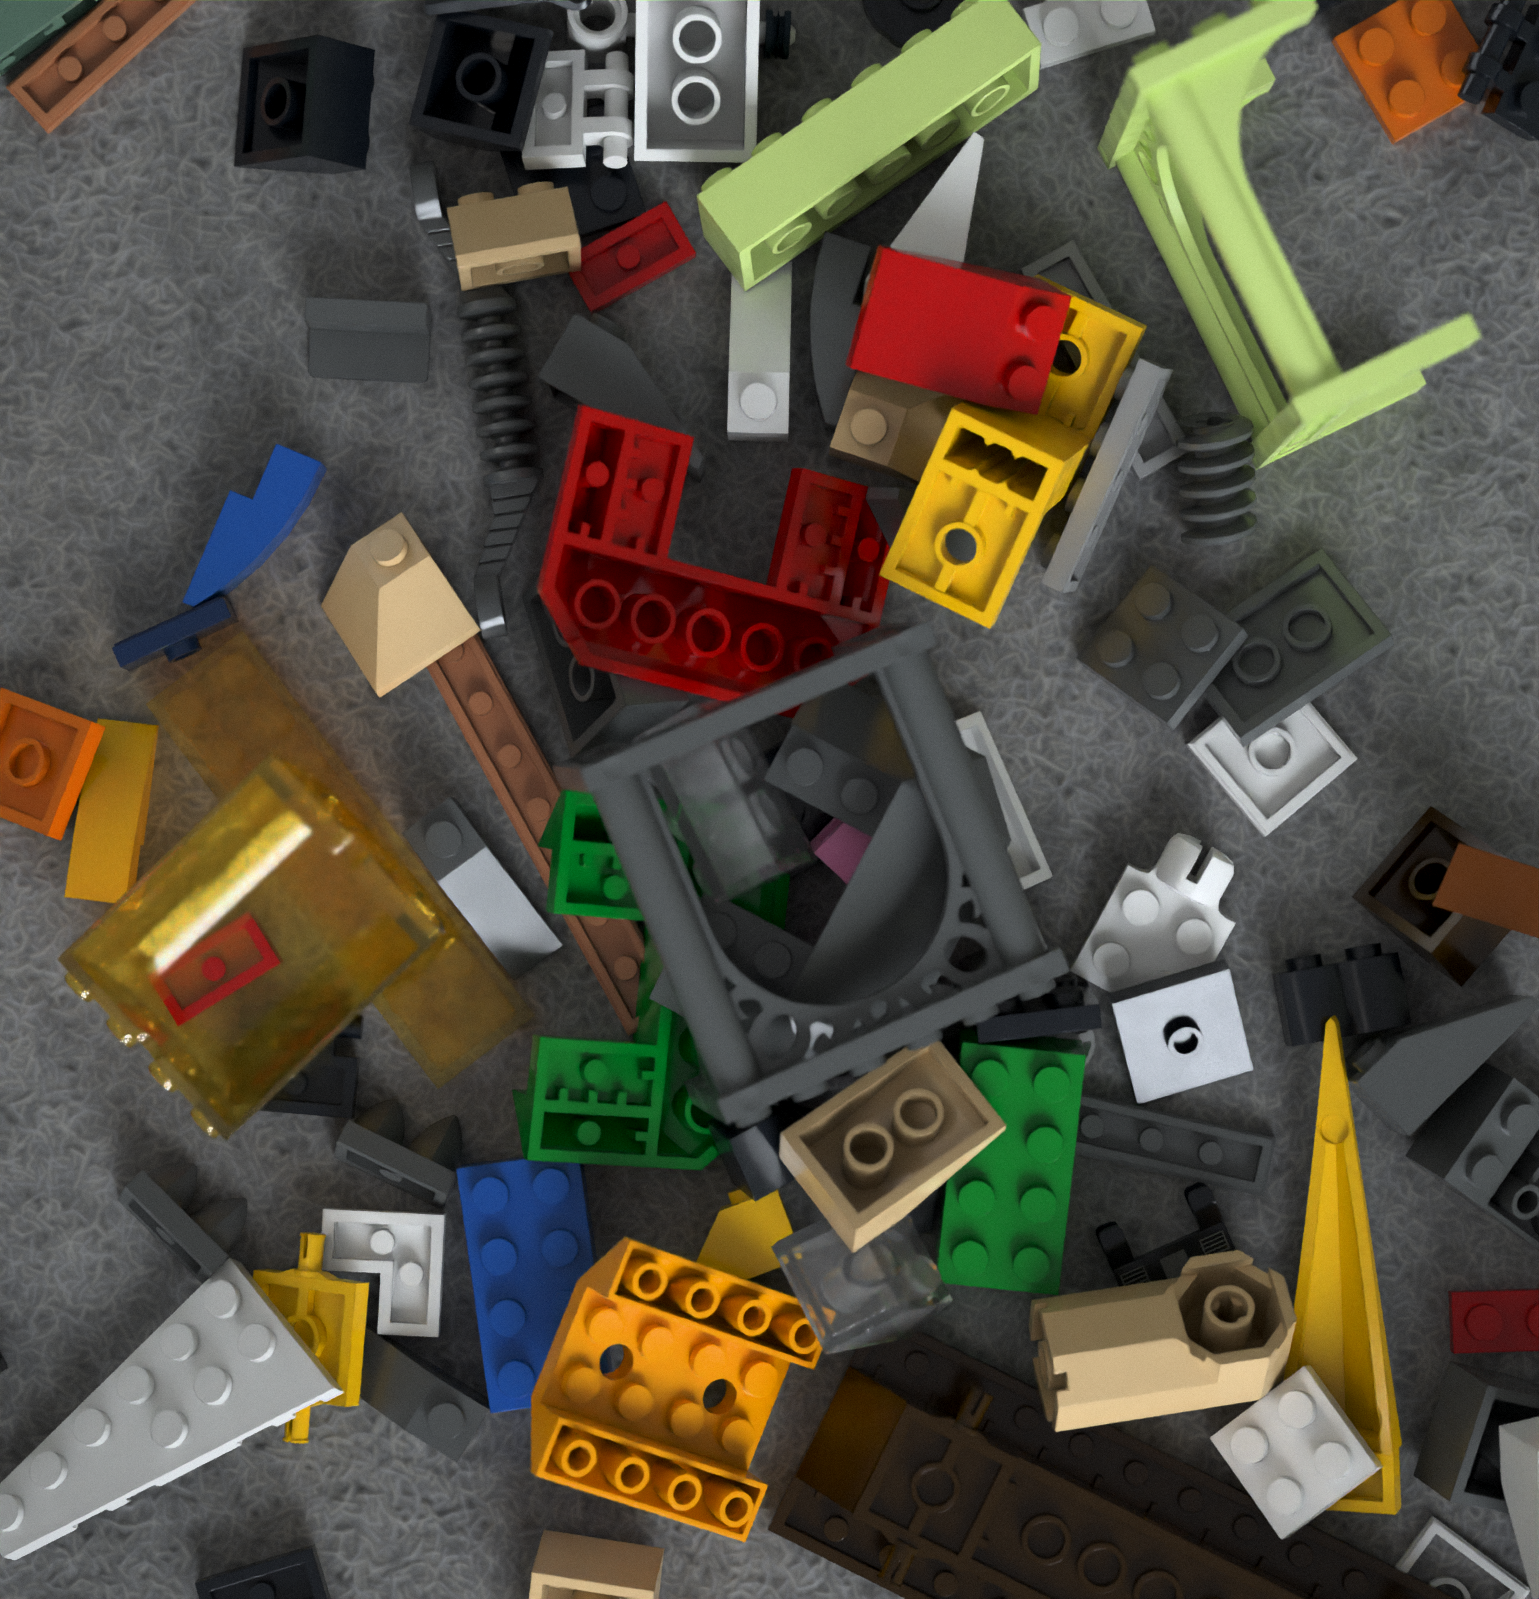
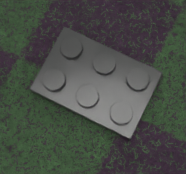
M1321 548L1224 614L1243 627L1248 634V638L1202 695L1242 747H1245L1394 646L1393 637Z

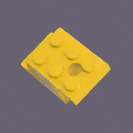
M1039 274L1034 277L1072 296L1059 340L1070 341L1078 347L1081 353V364L1078 370L1073 373H1064L1056 369L1052 364L1038 415L982 405L968 400L962 401L951 409L879 573L880 576L989 629L995 624L1044 514L1069 494L1078 480L1089 456L1092 441L1099 427L1105 421L1114 401L1117 384L1125 369L1130 365L1147 328V325ZM960 528L972 534L977 544V551L973 559L962 561L954 558L949 553L946 547V537L950 530Z

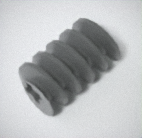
M1226 412L1199 413L1180 418L1175 423L1193 428V434L1176 440V446L1178 449L1194 452V458L1178 463V471L1195 475L1196 481L1180 486L1179 494L1180 496L1193 498L1197 501V505L1182 509L1180 511V518L1198 523V528L1181 534V541L1196 546L1224 545L1237 542L1241 538L1253 533L1258 527L1256 515L1249 511L1256 505L1257 497L1255 492L1248 488L1256 480V473L1253 467L1246 464L1255 456L1253 445L1245 440L1254 432L1253 423L1244 416Z

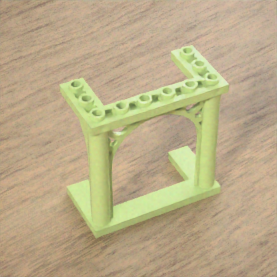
M1251 0L1249 5L1252 10L1230 21L1226 13L1215 15L1191 29L1192 39L1170 49L1167 41H1163L1138 53L1132 58L1135 67L1130 68L1126 73V78L1121 86L1120 93L1097 147L1107 169L1117 165L1240 416L1248 418L1253 423L1254 432L1250 437L1252 439L1251 444L1255 449V456L1251 461L1256 470L1418 392L1427 384L1420 370L1471 346L1481 337L1470 313L1349 372L1342 374L1253 194L1245 174L1239 143L1241 109L1255 98L1269 92L1276 80L1266 58L1262 60L1261 58L1280 36L1309 23L1317 9L1314 0ZM1203 220L1292 398L1288 404L1213 255L1206 237Z

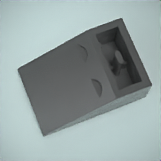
M1484 1062L1438 1107L1405 1156L1539 1251V1097L1514 1077Z

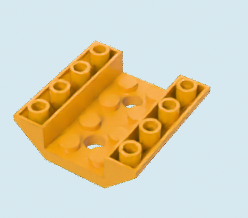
M624 1237L577 1280L532 1392L531 1473L550 1481L746 1542L768 1487V1484L750 1473L748 1468L790 1363L792 1362L812 1370L815 1369L837 1313L809 1301ZM621 1344L624 1356L620 1366L613 1372L601 1373L599 1361L602 1353L611 1345ZM724 1379L726 1392L722 1401L716 1406L705 1408L703 1404L705 1389L711 1382Z

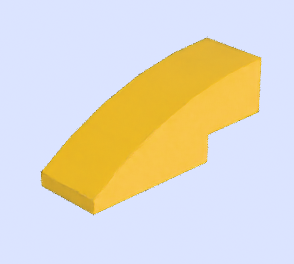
M98 718L97 724L106 728L81 790L64 897L133 905L140 847L144 845L159 726Z

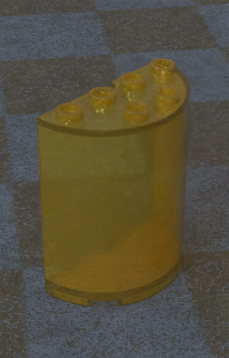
M271 752L57 960L68 970L64 975V979L70 988L86 1002H91L95 999L109 1014L110 1017L106 1020V1024L122 1043L132 1048L139 1042L147 1049L154 1059L148 1065V1070L165 1089L172 1093L178 1089L194 1106L190 1111V1115L198 1126L211 1137L216 1138L221 1135L227 1141L443 935L444 926L439 916L420 900L424 894L372 834L326 790L319 795L301 769L284 757ZM253 917L274 950L280 964L187 1022L177 1026L163 1003L170 994H173L181 1008L184 1009L264 959L246 929L244 928L237 932ZM210 957H218L226 965L225 975L217 981L207 980L201 971L202 964Z

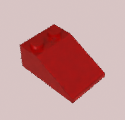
M878 245L845 365L852 369L982 405L1038 415L1072 296L1036 277Z

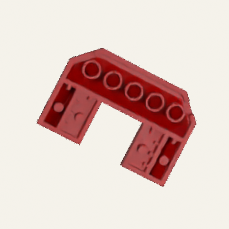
M578 405L537 591L579 665L727 702L834 656L831 649L832 646L880 626L890 580L880 576L879 573L890 551V547L866 501L868 486L805 468H792L766 585L672 560L667 557L694 437L585 405ZM865 675L847 684L853 686L868 675ZM802 703L775 715L793 719Z

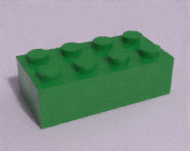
M960 1027L956 1062L1004 1121L1006 1129L943 1183L934 1264L936 1283L1059 1295L1086 1059L1082 1040L1035 1036L979 1043L974 1029Z

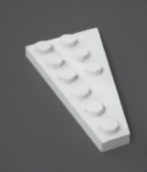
M229 1258L0 1483V1554L4 1558L17 1560L76 1530L78 1523L106 1509L113 1511L131 1502V1496L153 1485L162 1486L242 1445L243 1439L270 1425L278 1427L297 1417L296 1412L319 1400L327 1402L344 1393V1391L241 1262Z

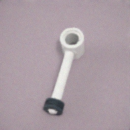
M592 0L586 9L575 11L567 9L568 44L571 50L585 49L588 62H605L607 53L622 50L626 43V37L636 38V13H628V6L625 0ZM767 9L765 21H759V46H764V58L770 59L771 53H775L776 58L777 53H781V59L788 60L789 46L795 42L796 29L791 25V11L785 10L784 16H780L778 10L777 16H773V10ZM600 15L607 18L612 25L605 30L594 31L585 27L582 21L589 16Z

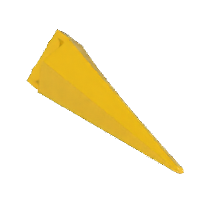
M1333 1015L1325 1026L1312 1166L1294 1303L1296 1324L1283 1381L1303 1366L1311 1365L1384 1466L1326 1510L1396 1515L1401 1509L1399 1448L1402 1445L1340 1024L1337 1017Z

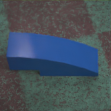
M276 443L253 499L232 490L229 491L183 599V603L195 608L219 596L223 598L263 565L287 538L309 506L327 471L322 462Z

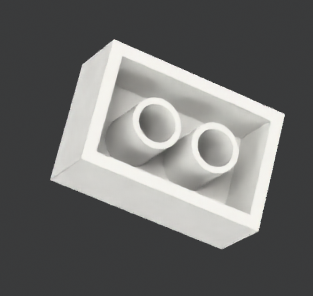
M636 0L634 161L744 163L752 158L751 153L757 146L760 0Z

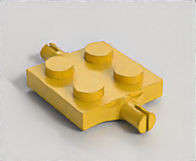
M300 1232L298 1268L287 1271L274 1269L253 1270V1279L344 1391V1393L327 1402L319 1400L296 1412L297 1417L285 1422L283 1441L290 1443H309L308 1432L311 1407L321 1404L341 1407L358 1406L360 1399L369 1282L340 1279L330 1272L322 1270L326 1234L317 1232Z

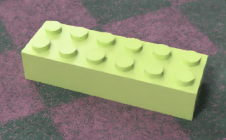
M1008 0L963 1L952 12L951 20L934 32L930 29L918 32L904 44L901 49L902 54L883 67L880 63L869 66L853 80L852 88L834 101L831 98L820 100L805 112L801 118V124L785 135L777 132L766 137L753 149L751 153L752 158L734 170L730 167L723 168L704 182L701 187L702 192L696 196L703 236L745 292L824 238L825 231L831 233L1038 89L1041 42Z

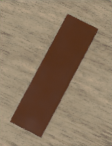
M1458 843L1432 905L1539 938V868Z

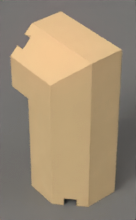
M1240 1250L1191 1257L1182 1268L1181 1276L1178 1278L1031 1300L1029 1317L1030 1340L1043 1339V1341L1038 1342V1357L1033 1358V1366L1045 1418L1048 1422H1052L1053 1430L1059 1432L1261 1400L1284 1378L1296 1324V1315L1284 1276L1271 1268L1268 1269L1267 1274L1253 1265L1254 1258Z

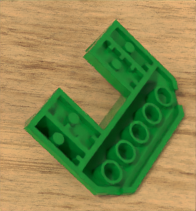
M562 789L537 845L552 850L546 912L644 921L592 793ZM657 798L699 901L705 889H708L784 929L790 871L779 856L771 852L754 830L753 822L743 809L737 805ZM646 923L644 927L645 955L644 963L641 959L635 1018L639 1016L637 1031L633 1033V1041L533 1034L527 1090L512 1089L524 1159L529 1161L703 1170L719 1155L706 1123L714 1118V1116L692 1104L684 1085V1081L698 1076L700 1073L696 1047L685 1017L649 999L663 969V964Z

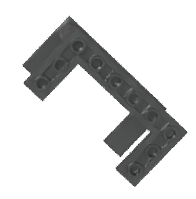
M929 621L884 624L832 646L831 649L834 656L638 740L630 743L607 742L552 765L561 789L592 793L694 1040L700 1073L698 1076L684 1081V1085L693 1105L726 1124L735 1121L737 1127L748 1126L771 1115L772 1111L769 1105L792 1095L794 1101L799 1102L819 1095L829 1088L827 1079L847 1070L850 1071L851 1076H858L875 1070L887 1062L884 1056L885 1053L905 1044L909 1051L931 1045L943 1037L941 1028L963 1019L966 1026L987 1020L1000 1012L997 1003L1018 994L1021 1000H1028L1043 995L1056 987L1053 978L1070 971L1061 948L1045 944L927 652L928 648L938 645ZM874 672L943 845L947 874L943 910L935 932L922 954L906 972L885 988L869 996L841 1004L813 1005L789 1001L777 997L751 982L737 970L718 945L645 769ZM962 873L967 881V886H962ZM970 900L972 904L971 916L976 918L980 915L984 927L969 922H960L957 915L959 908ZM965 936L978 942L983 949L959 959L958 961L962 969L960 971L948 962L944 952L945 945L949 940ZM938 970L947 980L955 984L950 986L933 984L930 985L932 993H926L922 989L921 981L927 973ZM724 977L734 984L729 991L723 980ZM899 998L909 1002L910 1004L901 1007ZM745 999H754L757 1001L760 1010L751 1019L745 1033L741 1020L747 1019L748 1016L741 1011L738 1002ZM876 1001H883L886 1005V1013L881 1017L874 1018L871 1014L872 1004ZM788 1014L793 1018L796 1025L794 1043L784 1056L772 1059L766 1055L763 1049L764 1031L769 1022L776 1016ZM858 1017L862 1025L854 1028L856 1019ZM829 1020L833 1025L831 1037L828 1038V1034L822 1033L815 1039L813 1046L809 1048L811 1026L818 1021Z

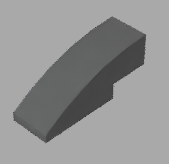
M825 231L815 268L810 307V360L815 396L824 429L835 433L849 389L857 371L846 366L845 363L861 306L854 303L870 258L871 246Z

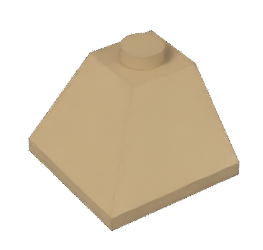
M857 370L830 444L829 455L918 486L951 409L964 401V399Z
M402 512L350 546L321 604L322 609L379 698L481 631L447 577Z

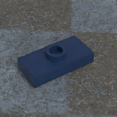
M219 596L115 643V647L112 650L120 667L128 671L166 655L169 663H173L199 652L202 649L199 639L239 622L231 602Z

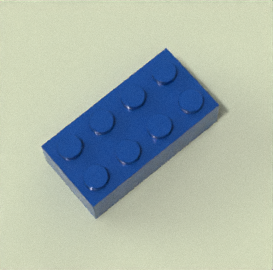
M523 1156L464 1164L456 1168L490 1413L531 1408L532 1392L577 1280L597 1263L584 1164L529 1161L524 1159ZM609 1347L602 1353L599 1361L600 1371L603 1374L613 1372Z

